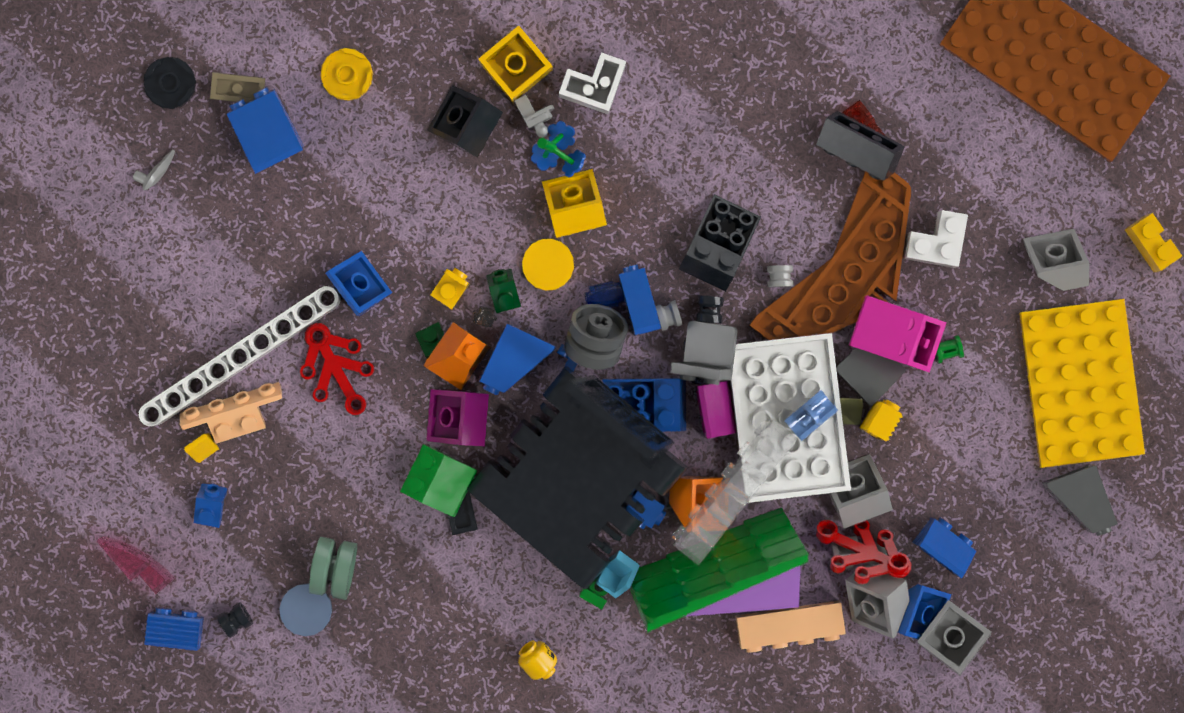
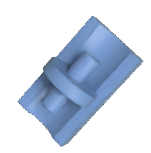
M820 390L784 422L800 441H803L835 414L838 409L824 392Z

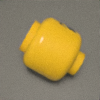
M532 640L520 649L518 664L531 679L538 680L543 678L545 680L554 674L557 657L546 643Z

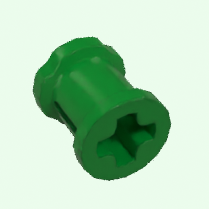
M959 335L954 336L953 339L940 342L935 355L938 364L942 363L945 359L957 356L959 358L964 357V350Z

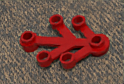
M314 323L310 325L305 331V341L309 345L305 364L300 368L301 377L307 380L315 377L316 368L314 365L319 350L325 359L318 386L312 394L314 400L324 402L328 399L329 392L327 390L333 373L347 398L345 401L347 412L352 415L362 414L367 407L366 399L362 395L356 394L342 368L356 371L364 377H369L374 373V365L369 361L359 362L334 355L329 346L346 348L349 353L357 354L361 351V342L355 338L346 339L331 335L329 328L324 324ZM316 331L322 332V340H314L313 335ZM356 341L359 346L356 351L349 349L350 342ZM364 364H369L371 366V372L369 374H364L362 372V366ZM305 367L312 368L313 373L311 376L306 377L303 370ZM320 389L325 391V398L322 400L316 397V392ZM355 399L361 402V407L358 410L353 409L351 405Z
M823 520L818 523L816 537L821 543L830 544L833 542L855 552V554L845 556H833L830 563V569L833 572L842 573L845 571L846 566L870 561L879 563V565L872 567L859 566L855 569L854 580L859 584L868 583L870 577L889 574L895 578H903L910 573L911 562L907 555L897 551L891 531L881 530L877 536V543L885 548L886 555L878 551L870 533V524L867 520L855 524L853 528L854 534L861 537L863 544L838 533V527L833 521Z

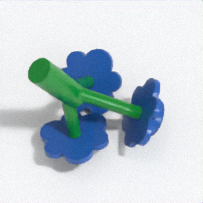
M559 121L557 124L549 125L548 132L551 135L549 140L540 138L537 144L532 147L533 155L531 156V161L537 163L539 170L546 171L549 167L555 168L560 157L565 160L562 171L565 173V176L572 177L574 173L582 169L586 155L579 149L568 156L560 151L565 150L568 145L571 146L575 143L573 138L575 130L572 126Z

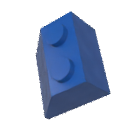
M941 517L938 521L930 518L912 543L951 573L962 578L976 553V550L971 547L973 542L962 533L959 536L952 533L950 530L953 526Z

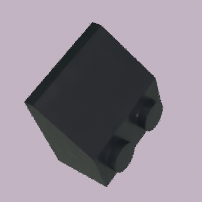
M452 85L427 131L478 158L503 112L483 98Z

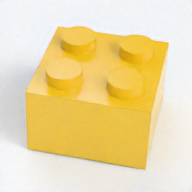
M517 26L478 59L481 66L512 103L553 70L551 63L520 26Z

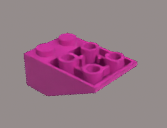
M866 295L849 345L930 373L946 322Z

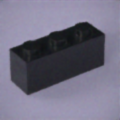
M839 111L826 118L816 144L823 148L827 154L838 156L846 160L848 165L861 168L868 172L872 178L883 181L894 174L905 148L900 143Z

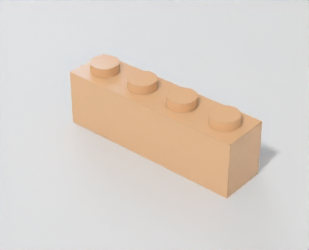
M840 601L735 615L740 648L746 649L748 653L762 651V646L772 645L773 649L788 647V642L798 641V645L812 644L814 639L823 637L824 641H834L840 639L839 635L846 634Z

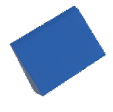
M362 251L325 273L356 316L359 317L392 294V291Z

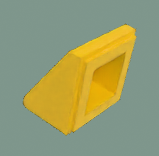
M208 433L201 435L184 447L185 452L198 463L219 450L218 445Z

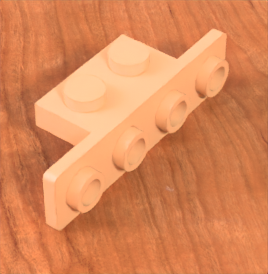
M279 382L274 384L267 383L258 389L248 392L241 391L232 397L223 400L216 399L204 406L190 407L180 413L181 429L185 430L207 423L216 444L264 429L266 425L259 406L282 399L281 385Z

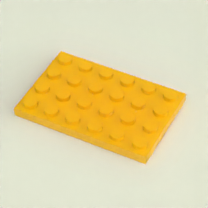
M1125 299L1020 312L1040 468L1145 454Z

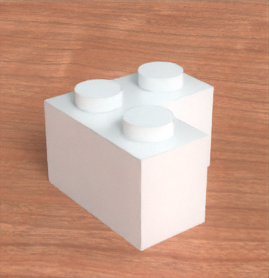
M601 53L593 77L567 69L559 97L609 114L626 66V61Z
M944 210L937 213L934 235L912 231L907 233L903 259L951 268L959 267L968 215Z

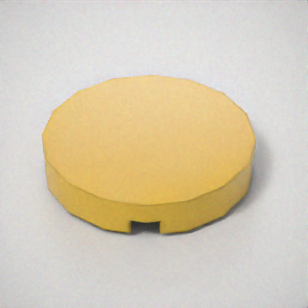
M343 48L327 56L322 64L320 76L324 88L330 95L338 100L351 101L359 99L368 91L372 84L373 71L370 62L364 54L355 49Z
M541 239L531 244L526 250L522 260L523 273L528 282L535 288L544 291L556 290L564 286L571 278L574 270L573 256L569 248L562 242L554 239Z

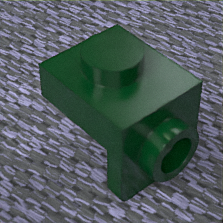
M498 269L486 275L496 314L521 307L512 269Z
M439 322L415 333L426 359L429 358L444 336Z

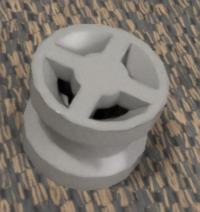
M793 265L767 266V272L770 274L767 287H793L794 283L791 279Z
M675 300L671 301L667 306H655L662 331L667 330L672 325H682Z

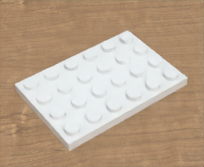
M832 333L736 344L731 388L745 503L851 491ZM822 390L838 411L803 441H800L784 420Z

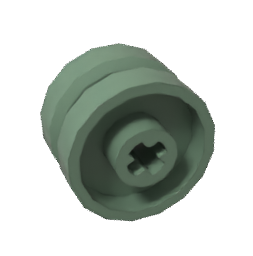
M320 537L311 564L309 593L323 596L327 592L331 580L332 597L346 600L354 573L357 543L343 541L339 546L337 556H335V540Z

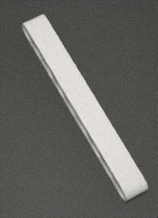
M329 286L319 288L144 404L139 411L140 421L146 426H158L336 309L341 301L339 292ZM331 291L335 296L334 302L329 306H325L321 301L323 293ZM303 306H310L312 308L313 314L308 320H303L300 317V310ZM283 320H287L291 325L290 331L285 335L280 334L278 331V324ZM262 334L266 335L269 340V344L265 349H259L256 345L257 337ZM239 349H243L247 354L246 361L242 364L237 363L234 359V354ZM218 363L222 364L225 369L224 375L219 379L212 373L213 367ZM195 378H199L203 383L202 390L198 393L191 389V382ZM174 392L181 398V402L177 407H173L169 403V397ZM151 407L156 408L159 413L158 419L154 422L150 421L147 417V412Z

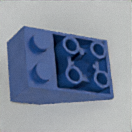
M602 379L603 383L662 432L686 431V380Z

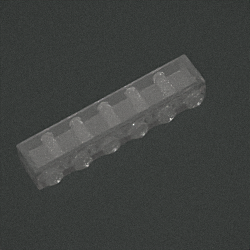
M769 419L767 423L763 420L754 431L757 435L751 443L746 441L737 454L740 455V458L735 464L730 462L721 473L724 477L718 485L712 484L704 495L707 497L702 506L697 504L688 515L691 520L686 527L680 525L673 534L672 538L675 541L672 545L697 565L702 562L796 442L797 438L773 419Z

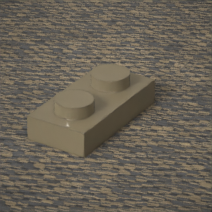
M212 72L210 99L234 102L244 99L245 103L255 99L254 93L265 88V78Z

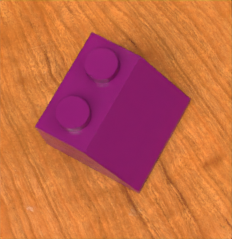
M728 381L719 382V385L705 384L695 386L704 438L709 439L736 433L735 413L732 410L731 401H733L732 388L728 386Z
M431 389L426 441L485 446L489 394Z

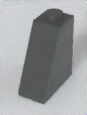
M1090 464L1042 482L1043 487L1088 532L1096 533L1097 536L1111 532V527L1118 525L1096 465Z

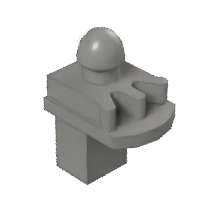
M526 95L514 100L528 129L535 128L537 136L541 138L546 137L548 128L544 125V122L552 119L553 116L550 112L555 109L554 106H547L535 113Z

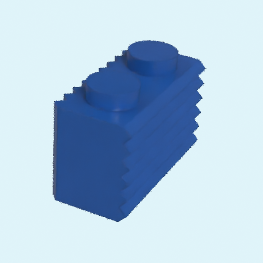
M157 607L155 612L148 613L144 645L195 651L200 649L204 617L197 616L198 612L182 610V614H172V609Z

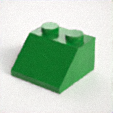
M423 444L400 492L429 507L455 517L468 491L467 489L478 470L433 447Z

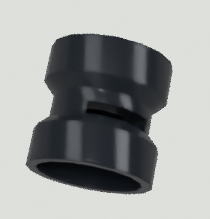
M698 295L697 304L700 306V310L696 315V321L722 324L720 308L723 306L724 298ZM705 307H711V308H716V309H715V310L705 309Z
M241 602L234 605L230 613L224 611L217 616L220 626L229 638L238 634V629L248 628L253 625L251 616Z

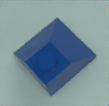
M920 584L908 590L909 603L897 633L919 639L946 602L950 601L951 594Z

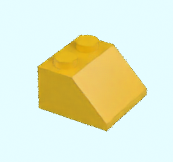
M593 169L574 173L572 177L562 176L542 181L556 238L607 225Z

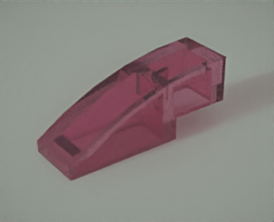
M107 536L97 540L98 544L130 581L140 575L155 594L160 593L176 579L162 564L135 546Z

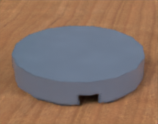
M309 583L299 584L288 590L282 598L279 608L280 617L285 627L292 633L301 636L315 635L322 631L329 623L333 611L331 599L327 593L323 596L310 594Z

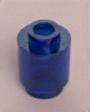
M613 281L588 286L589 292L584 293L586 304H600L612 308L624 302L620 282L613 283Z

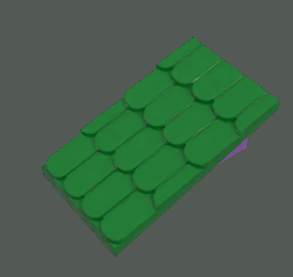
M781 507L744 520L743 525L711 535L707 541L666 554L665 559L639 567L629 589L647 632L684 616L798 608L800 566L808 562V552Z

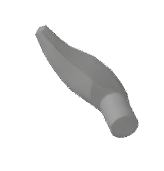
M172 149L159 164L153 167L148 175L137 170L133 175V180L143 184V190L154 186L167 171L175 151Z

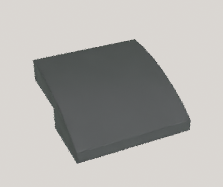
M854 348L836 366V372L870 407L906 371L899 362L858 348Z

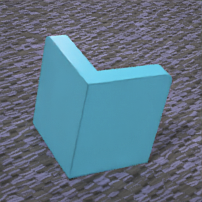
M620 550L609 558L611 562L598 576L596 581L599 587L614 598L619 597L631 587L640 566Z

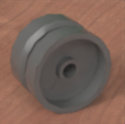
M587 304L578 307L573 312L565 340L564 349L566 354L572 361L582 367L593 370H604L613 367L620 359L628 331L627 321L619 312L604 305Z

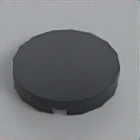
M176 57L157 59L149 65L144 74L145 93L152 103L161 108L175 109L182 107L191 100L195 93L196 78L194 71L186 62Z

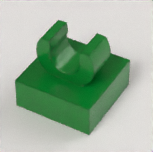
M596 579L587 590L581 589L579 597L602 610L607 602V598L604 595L608 592L595 589Z

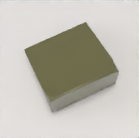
M840 398L843 424L861 425L863 399Z

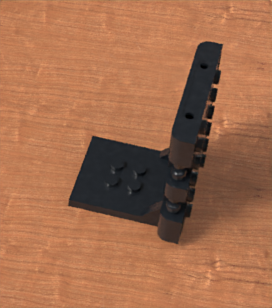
M565 366L543 393V396L560 413L543 402L540 408L553 419L552 423L548 426L540 417L535 415L530 417V421L543 434L527 420L522 419L509 436L523 450L511 442L507 446L509 451L521 461L515 466L505 456L500 455L497 458V461L510 472L509 474L492 459L489 460L473 479L467 490L573 582L587 590L611 562L608 557L592 545V542L602 551L610 554L612 551L611 546L598 536L602 530L612 539L620 542L623 537L613 526L623 534L631 537L645 521L625 504L626 502L637 512L644 513L646 510L644 505L631 496L634 491L638 490L646 499L653 501L656 496L642 484L644 481L657 493L665 496L688 469V466L668 451L675 443L672 439L598 377L590 375L581 378L568 366Z

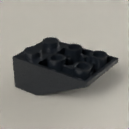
M714 194L679 270L726 292L737 272L761 216Z

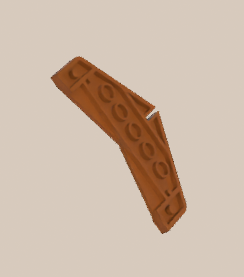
M865 171L832 258L757 314L749 326L767 340L828 334L857 322L866 295L888 302L874 291L875 288H878L896 302L911 198L909 183L895 172L883 181L872 178Z

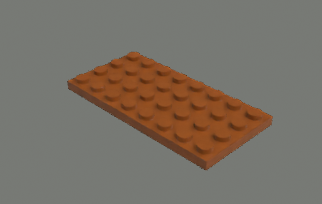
M969 0L939 44L1110 163L1117 156L1171 77L1061 0Z

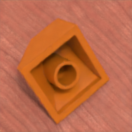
M453 322L423 366L462 390L490 347Z
M681 476L670 489L669 504L687 532L727 530L729 478Z

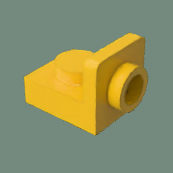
M456 268L453 271L446 269L445 274L430 294L452 310L469 286V283L465 281L468 276Z

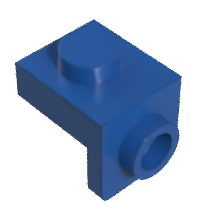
M201 484L196 496L194 523L220 527L227 488L216 484Z

